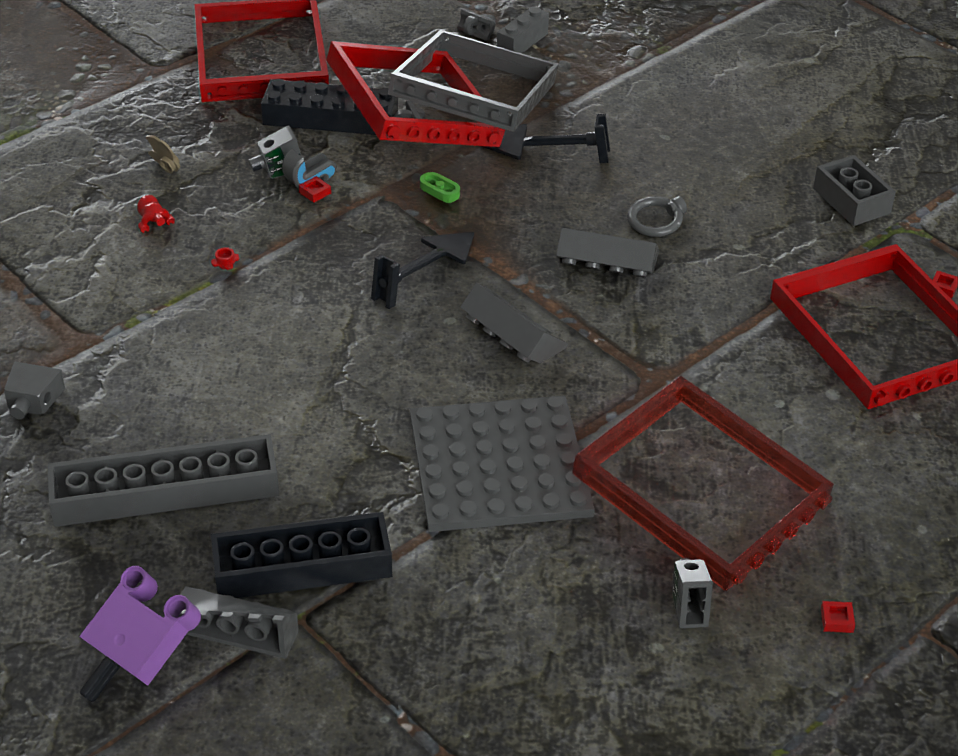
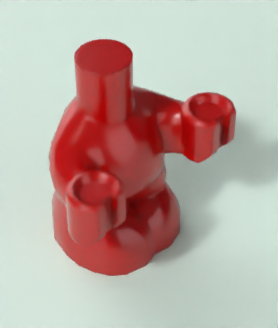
M153 195L143 196L139 200L137 210L142 219L138 224V228L142 233L150 230L148 226L149 221L156 222L158 226L164 225L165 222L167 225L175 223L174 217L165 208H162L157 198Z

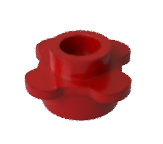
M220 248L215 252V259L211 260V264L214 267L219 266L221 269L229 270L239 260V255L234 254L231 248Z

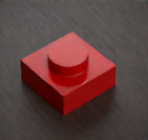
M315 176L299 185V193L314 203L331 194V186Z
M937 271L933 281L950 298H953L958 288V277Z
M822 601L821 615L824 632L854 633L855 619L852 602Z

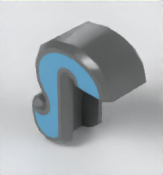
M291 149L283 160L282 169L285 178L295 187L299 188L300 184L315 176L323 181L329 180L334 176L337 165L321 152L304 161L303 157Z

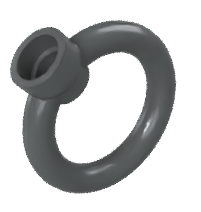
M681 196L671 200L663 197H646L638 200L630 207L627 215L628 222L636 232L649 237L667 236L681 226L683 214L687 212V205ZM648 206H661L666 208L668 214L674 216V219L667 226L652 228L641 224L637 220V213Z

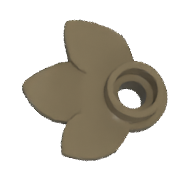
M147 135L146 139L153 148L148 154L166 172L173 173L180 169V161L170 146L156 136Z

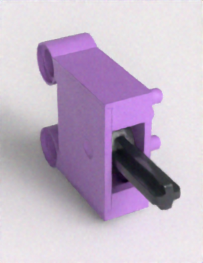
M131 566L127 568L121 576L119 585L79 636L106 656L82 687L80 694L87 700L94 702L120 667L148 686L187 632L199 624L201 620L200 610L185 596L175 595L166 601L164 605L165 616L164 618L141 603L155 596L158 588L156 580L142 567ZM186 609L185 613L179 617L180 613Z

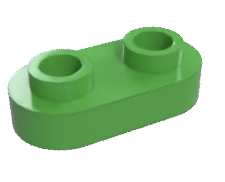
M428 172L420 177V188L424 192L445 203H452L459 199L460 186L456 182L435 172Z

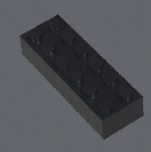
M270 79L261 102L263 125L376 135L342 84L331 85L322 82L309 83ZM370 88L388 116L394 117L398 111V97L388 95V88Z
M383 512L211 534L217 594L242 598L393 577L392 552Z

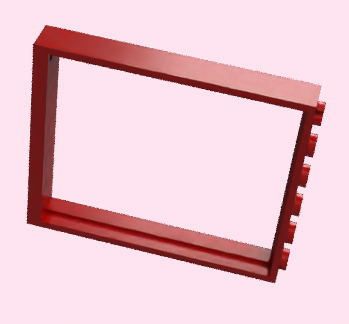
M249 0L194 4L202 102L263 98L270 79L329 84L316 0ZM312 16L320 71L206 79L202 23Z
M331 41L326 61L379 140L500 147L505 129L477 121V123L388 116L355 67L396 70L418 49ZM436 50L433 53L432 61L421 71L439 73L451 88L482 97L447 51Z
M897 244L774 279L770 299L867 409L883 406L886 403L904 399L908 396L957 381L958 359L873 386L795 298L892 270L958 337V305Z

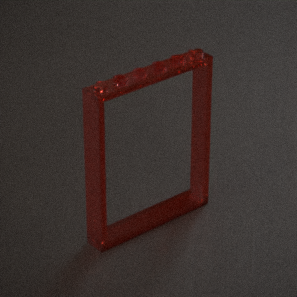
M682 376L678 377L575 455L572 472L577 478L680 557L691 560H704L712 581L725 591L734 584L742 583L752 568L754 570L758 569L769 553L775 554L786 538L792 539L803 523L809 524L819 509L824 510L832 500L830 494L834 486L828 479ZM680 402L810 494L731 564L600 466L601 463Z

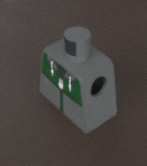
M286 126L258 141L257 146L260 155L248 160L253 172L265 168L272 179L284 176L282 164L286 154L293 149L301 156L297 139L290 126Z
M682 558L674 563L672 595L679 629L709 627L713 582L704 560ZM690 596L696 601L693 605L688 604V602H691Z

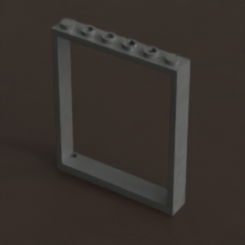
M440 30L391 73L388 95L514 132L554 85L559 64ZM438 50L447 51L453 57L538 81V83L521 103L514 107L416 78L415 76L432 61L433 53Z

